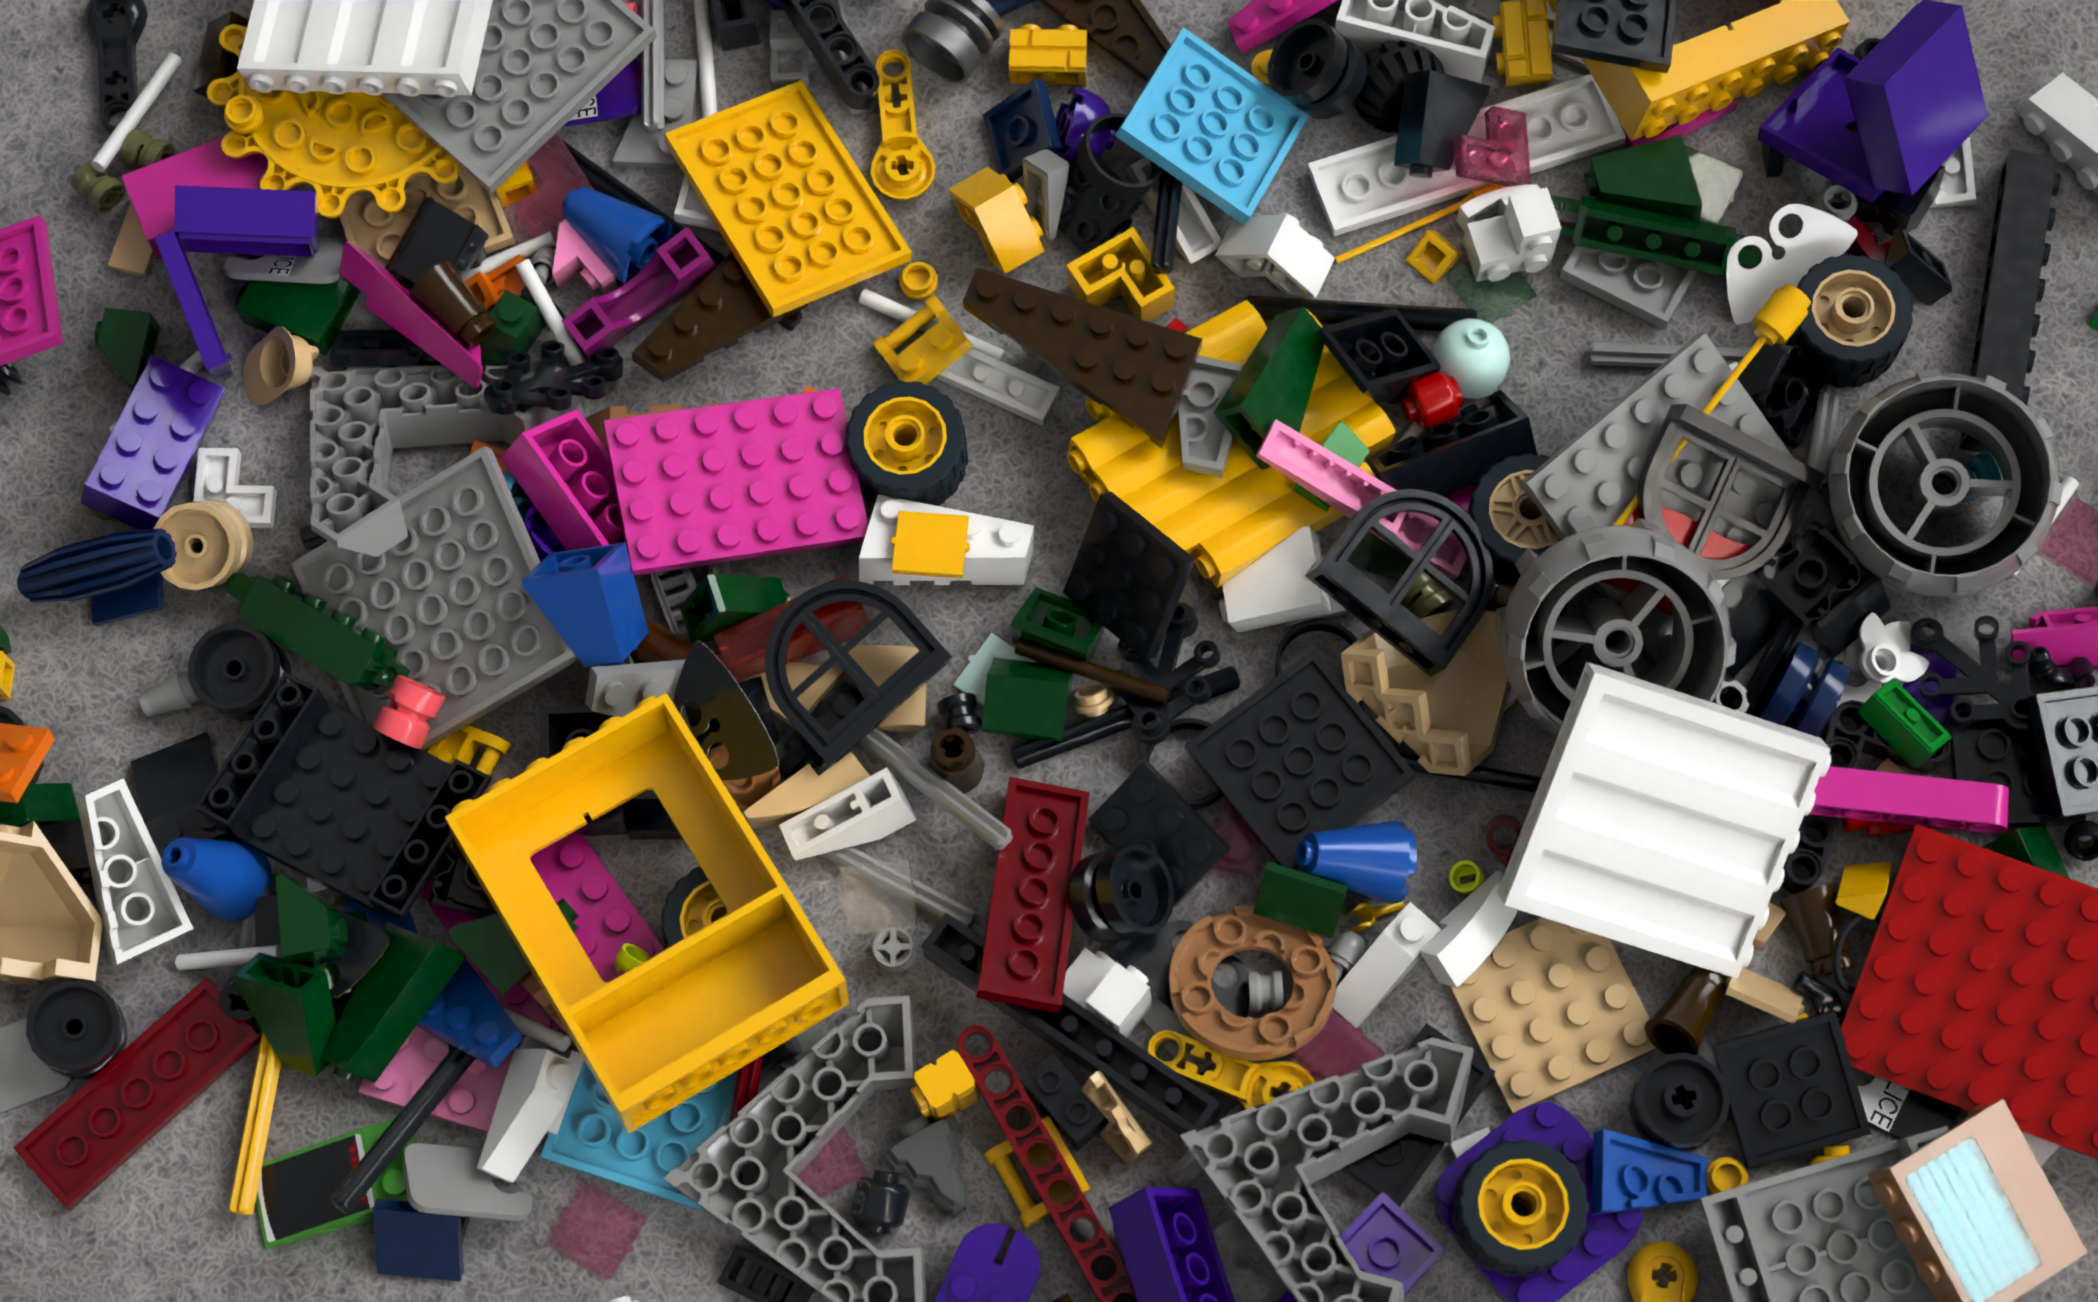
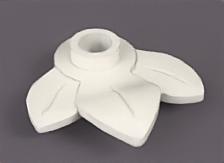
M1873 612L1862 621L1859 629V638L1863 651L1861 652L1859 663L1863 674L1871 682L1884 684L1891 679H1895L1903 683H1909L1921 677L1927 670L1929 662L1921 655L1909 652L1911 643V623L1909 621H1897L1884 626L1880 618Z

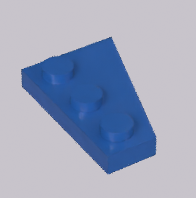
M466 958L417 1025V1027L493 1068H496L524 1039L516 1025Z
M1606 1129L1593 1133L1592 1215L1693 1203L1700 1201L1699 1198L1707 1196V1157Z

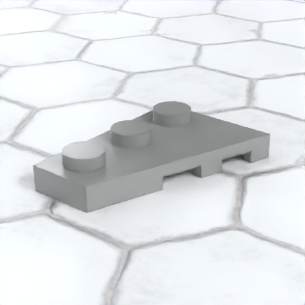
M664 59V129L653 134L647 133L641 126V112L633 115L613 157V167L681 169L664 142L665 133L694 122L699 67L697 60Z
M1576 245L1564 265L1559 278L1665 330L1698 271Z
M1198 355L1178 406L1183 470L1223 477L1234 437L1213 412L1244 365Z
M685 660L591 667L585 704L593 712L622 718L634 711L635 707L642 700L650 696L659 697L667 692L673 702ZM683 705L681 716L687 726L691 727Z

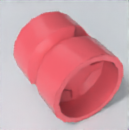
M397 675L388 693V697L392 702L388 706H382L373 724V728L396 741L422 749L431 730L427 721L429 718L437 717L446 697L422 683L402 675Z

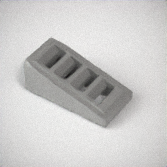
M1045 149L1023 158L1024 193L1028 200L1024 207L1029 217L1033 216L1042 229L1043 237L1050 241L1056 238L1068 179L1069 162L1052 151Z
M690 568L649 573L670 631L690 640L686 626L678 628L676 622L683 620L681 610L673 613L671 611L672 607L684 603L697 587ZM680 571L683 572L682 574H679L677 576L671 577L660 582V579L664 577L670 576ZM686 584L688 585L689 589L668 597L665 595L667 591Z

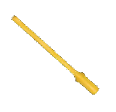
M1510 177L1475 191L1471 190L1470 194L1460 202L1334 257L1337 264L1342 263L1457 212L1460 205L1473 198L1497 189L1513 186Z

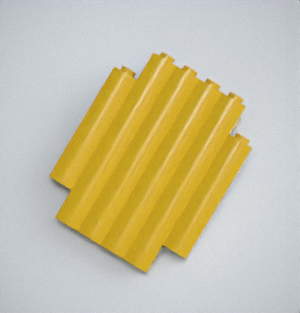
M1245 300L1189 330L1186 334L1202 339L1199 356L1244 365L1267 330V326L1254 306ZM1306 309L1309 312V314L1313 316L1317 324L1322 328V325L1317 320V318L1308 309ZM1324 344L1299 433L1322 446L1338 422L1342 421L1370 450L1369 455L1365 459L1367 460L1369 457L1390 447L1396 430L1382 408L1374 402L1372 397L1364 395ZM1086 395L1085 405L1090 416L1095 421L1100 420V422L1070 439L1067 459L1071 468L1080 475L1085 483H1089L1090 494L1096 503L1100 494L1113 492L1192 557H1195V563L1201 575L1206 579L1210 578L1216 588L1222 586L1300 528L1310 526L1314 532H1317L1345 516L1332 506L1326 512L1295 492L1293 489L1296 482L1275 468L1270 467L1261 470L1235 438H1233L1222 478L1183 470L1178 409L1161 449L1150 441V437L1137 427H1130L1121 420L1120 415L1104 404L1099 405ZM1364 460L1359 468L1376 478Z

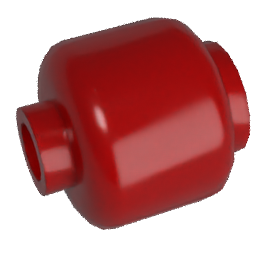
M1433 372L1413 381L1408 386L1406 398L1401 399V406L1409 422L1415 420L1421 428L1431 429L1456 419L1459 407L1463 406V397L1458 383L1453 377H1447L1442 372Z

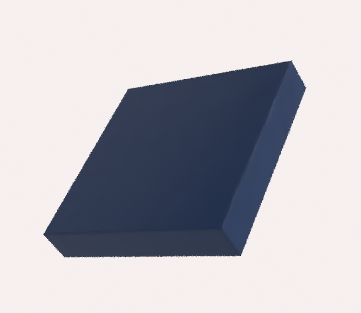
M1033 79L983 114L998 174L1004 173L1011 183L1023 176V158L1045 149L1055 154L1063 149L1044 80Z
M376 1199L373 1206L377 1274L461 1282L464 1272L461 1216L423 1213L414 1209L409 1202Z

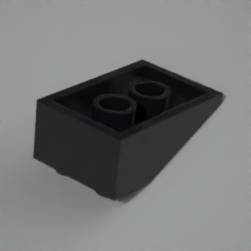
M1397 308L1322 327L1317 332V335L1364 395L1390 404L1399 403L1401 399L1406 398V390L1413 381L1433 372H1439L1441 369L1439 362Z
M207 732L130 761L143 820L161 860L167 845L180 837L239 841L194 808L220 770Z

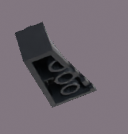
M1500 389L1489 395L1491 402L1478 409L1477 405L1471 404L1460 410L1462 417L1458 420L1428 429L1426 436L1421 439L1410 436L1369 457V465L1378 480L1395 490H1424L1446 498L1455 490L1468 485H1477V481L1482 474L1484 475L1489 467L1503 461L1504 458L1528 453L1538 455L1529 417Z

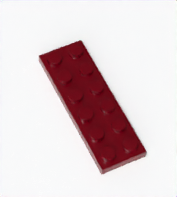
M1015 777L1009 778L1002 823L1011 829L1013 838L1003 850L997 851L976 998L1059 1013L1062 1005L1073 922V912L1069 897L1070 878L1077 863L1081 860L1090 792Z
M207 977L13 1147L66 1209L71 1211L260 1042L261 1036L246 1020L232 1019L223 1012L219 1004L221 992Z

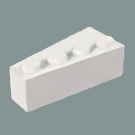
M1342 0L1336 18L1335 29L1359 46L1364 54H1368L1374 47L1379 48L1381 43L1390 40L1396 44L1400 40L1415 43L1418 47H1424L1438 57L1443 65L1444 74L1481 84L1491 51L1495 26L1452 5L1447 8L1433 0Z
M2061 73L2027 100L2020 116L2023 118L2024 125L2028 131L2034 135H2040L2050 146L2052 155L2058 161L2066 162L2076 172L2079 183L2087 190H2093L2098 195V100L2067 75Z
M878 494L859 555V581L873 584V581H893V585H910V581H934V585H950L952 581H970L972 585H1024L1033 553L1034 525L900 498H890L889 496ZM898 511L969 516L967 542L970 544V551L965 553L963 579L892 574L894 547L891 545V539L896 537Z
M124 778L78 798L77 803L98 913L103 919L102 934L108 966L117 965L194 929L170 877L163 871L160 855Z

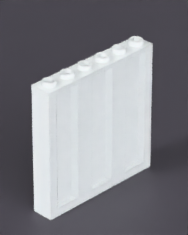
M254 0L237 69L249 87L259 92H270L272 90H291L295 93L327 91L332 94L363 92L375 96L382 93H399L411 97L419 94H435L448 98L455 97L456 95H472L493 0Z
M1586 662L1497 893L1505 906L1738 979L1742 968H1746L1751 962L1754 952L1752 943L1757 931L1762 930L1767 922L1770 898L1773 892H1777L1783 883V866L1787 856L1794 853L1800 839L1798 829L1804 815L1808 816L1813 809L1815 803L1814 790L1819 777H1824L1830 767L1831 749L1819 737Z

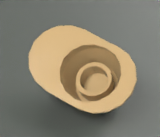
M275 327L252 348L246 357L242 380L248 398L255 404L267 405L286 390L300 387L308 382L312 373L313 361L319 355V349L309 345L302 337L291 335L285 327Z

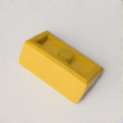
M1874 862L1844 865L1836 895V905L1871 920L1875 919L1887 893L1892 863Z

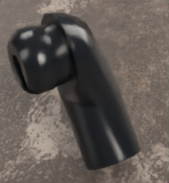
M1801 971L1793 982V988L1811 999L1816 1014L1834 1010L1836 1011L1839 1025L1842 1024L1846 1011L1837 990L1806 971Z

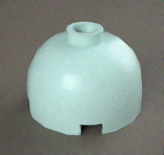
M1466 318L1450 324L1441 331L1431 351L1441 366L1439 372L1456 380L1463 398L1479 399L1492 395L1504 381L1510 365L1509 346L1503 334L1494 325L1481 319Z

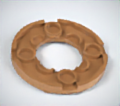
M1255 905L1234 906L1233 911L1214 917L1208 915L1194 924L1185 933L1172 956L1169 971V995L1174 1012L1180 1023L1193 1038L1205 1047L1219 1054L1241 1060L1274 1059L1290 1054L1305 1046L1324 1027L1331 1014L1335 1000L1336 970L1334 963L1331 962L1323 946V940L1317 933L1253 914ZM1253 949L1268 952L1281 960L1289 970L1293 982V991L1291 998L1281 1010L1266 1014L1263 1018L1252 1019L1249 1016L1248 1018L1236 1016L1218 1002L1211 985L1213 971L1222 959L1237 951Z

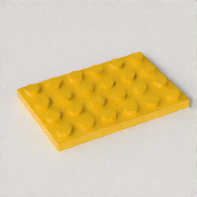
M802 80L665 133L664 142L772 318L911 261L912 251Z

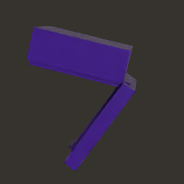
M1922 0L1862 60L1837 48L1759 127L1758 140L1871 203L1885 190L1913 196L1988 117L1962 6ZM1856 125L1858 132L1852 133L1847 130V127Z
M175 185L174 230L157 235L154 238L205 367L214 379L233 373L229 363L233 358L230 353L226 354L186 253L314 257V252H318L319 213L316 191Z

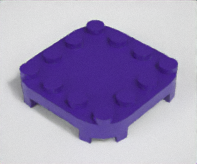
M1544 1102L1542 1104H1532L1516 1112L1451 1162L1438 1178L1434 1191V1212L1441 1226L1444 1225L1466 1253L1467 1251L1456 1237L1457 1232L1452 1224V1200L1461 1177L1470 1164L1489 1147L1493 1148L1504 1141L1509 1140V1142H1513L1519 1139H1526L1530 1142L1547 1144L1551 1149L1561 1152L1566 1156L1570 1164H1574L1578 1170V1175L1582 1183L1584 1182L1587 1190L1586 1199L1589 1202V1213L1586 1215L1585 1221L1587 1224L1584 1232L1578 1238L1579 1242L1558 1264H1555L1548 1271L1541 1274H1533L1526 1278H1520L1519 1276H1511L1509 1278L1500 1276L1499 1273L1493 1271L1489 1272L1482 1268V1265L1476 1260H1472L1497 1292L1495 1295L1503 1302H1557L1626 1248L1636 1236L1638 1227L1643 1219L1640 1209L1592 1215L1593 1139L1580 1122L1566 1109L1559 1107L1553 1102ZM1517 1201L1511 1202V1207L1517 1215L1522 1217L1528 1216L1527 1209L1522 1203Z

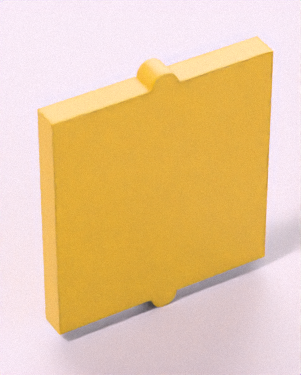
M898 511L896 537L891 539V545L894 547L892 574L963 579L965 553L970 551V544L967 542L969 516Z

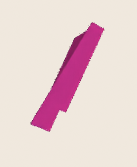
M348 241L344 242L339 274L367 295L365 307L474 389L480 387L483 372L480 344L476 348L468 350L435 317L409 297L410 291L398 283L370 254Z
M2098 606L2036 612L2029 618L2027 629H2013L2011 631V643L2023 641L2029 645L2031 650L2037 646L2045 647L2049 651L2050 658L2055 665H2069L2074 658L2085 657L2093 666L2098 667ZM2022 650L2011 652L2012 658L2016 660H2022L2026 657Z

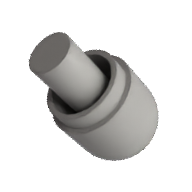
M551 248L538 250L530 261L543 285L555 281L551 272L553 271L555 250Z
M1347 931L1339 934L1327 951L1331 962L1335 966L1337 982L1342 974L1347 975L1365 953V942L1355 932Z

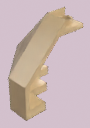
M1460 609L1420 618V620L1441 636ZM1496 611L1484 612L1447 667L1431 677L1373 630L1368 631L1341 653L1346 692L1357 703L1362 700L1379 716L1376 721L1399 744L1404 741L1420 756L1417 761L1429 773L1466 776L1494 750L1510 689V683L1503 666L1501 640L1495 630Z
M34 821L22 827L0 824V981H5L12 985H43L44 981L63 982L66 980L94 982L103 926L102 917Z

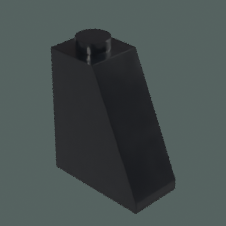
M1433 70L1405 73L1394 166L1409 169V175L1418 178H1432L1433 172L1449 171L1489 94L1490 86Z

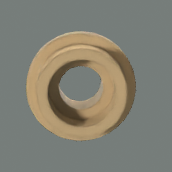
M1091 683L1079 688L1075 692L1076 700L1073 705L1078 714H1085L1086 717H1097L1108 711V706L1113 703L1114 698L1112 692L1106 689L1105 684Z

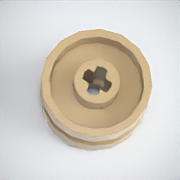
M205 499L173 506L160 516L153 528L164 529L166 533L172 536L171 539L174 541L175 551H177L176 562L171 568L160 573L164 579L179 588L196 591L227 583V579L233 573L236 574L238 572L242 574L252 558L254 539L250 524L240 510L225 501Z

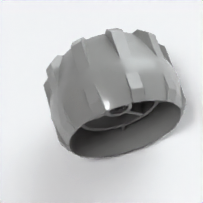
M1938 368L1919 371L1915 376L1892 384L1876 395H1872L1852 415L1839 435L1831 457L1828 481L1825 487L1829 490V504L1837 528L1834 536L1847 550H1850L1864 567L1881 579L1885 589L1896 594L1902 589L1925 596H1943L1946 601L1966 598L1970 594L1999 584L2019 571L2035 555L2048 535L2057 507L2061 503L2063 484L2059 483L2058 463L2050 441L2054 435L2044 418L2038 420L2021 400L2005 389L2007 383L1990 375L1982 379L1961 373H1940ZM1949 428L1972 436L1992 454L1998 464L2003 480L1970 479L1968 471L1958 461L1949 458L1937 459L1921 429ZM1902 437L1906 439L1923 470L1912 486L1911 495L1914 505L1920 511V514L1906 535L1896 528L1888 518L1881 504L1878 492V472L1885 452ZM1933 477H1942L1948 480L1952 485L1953 492L1947 495L1937 493L1932 486ZM1966 495L2003 497L2001 512L1996 523L1985 536L1974 542L1958 547L1941 548L1924 545L1913 540L1928 516L1941 517L1948 515L1960 504Z
M1590 516L1569 521L1570 536L1554 543L1540 555L1527 548L1516 561L1515 566L1521 576L1509 596L1507 606L1496 608L1495 630L1501 640L1503 666L1512 691L1531 719L1534 718L1541 726L1558 736L1578 682L1567 677L1554 664L1551 651L1552 638L1589 643L1596 656L1603 663L1612 667H1620L1623 674L1635 677L1631 663L1638 658L1643 647V637L1638 626L1664 595L1668 597L1672 608V635L1668 646L1659 660L1637 678L1713 702L1722 686L1727 667L1735 664L1737 643L1731 636L1728 607L1724 599L1725 595L1709 568L1691 550L1666 536L1658 524L1638 518L1633 526L1614 525L1597 527ZM1611 578L1640 580L1639 584L1623 603L1613 598L1603 597L1593 600L1587 605L1581 618L1559 615L1566 603L1575 594L1593 583ZM1620 630L1619 633L1612 635L1610 638L1606 639L1608 634L1612 631Z

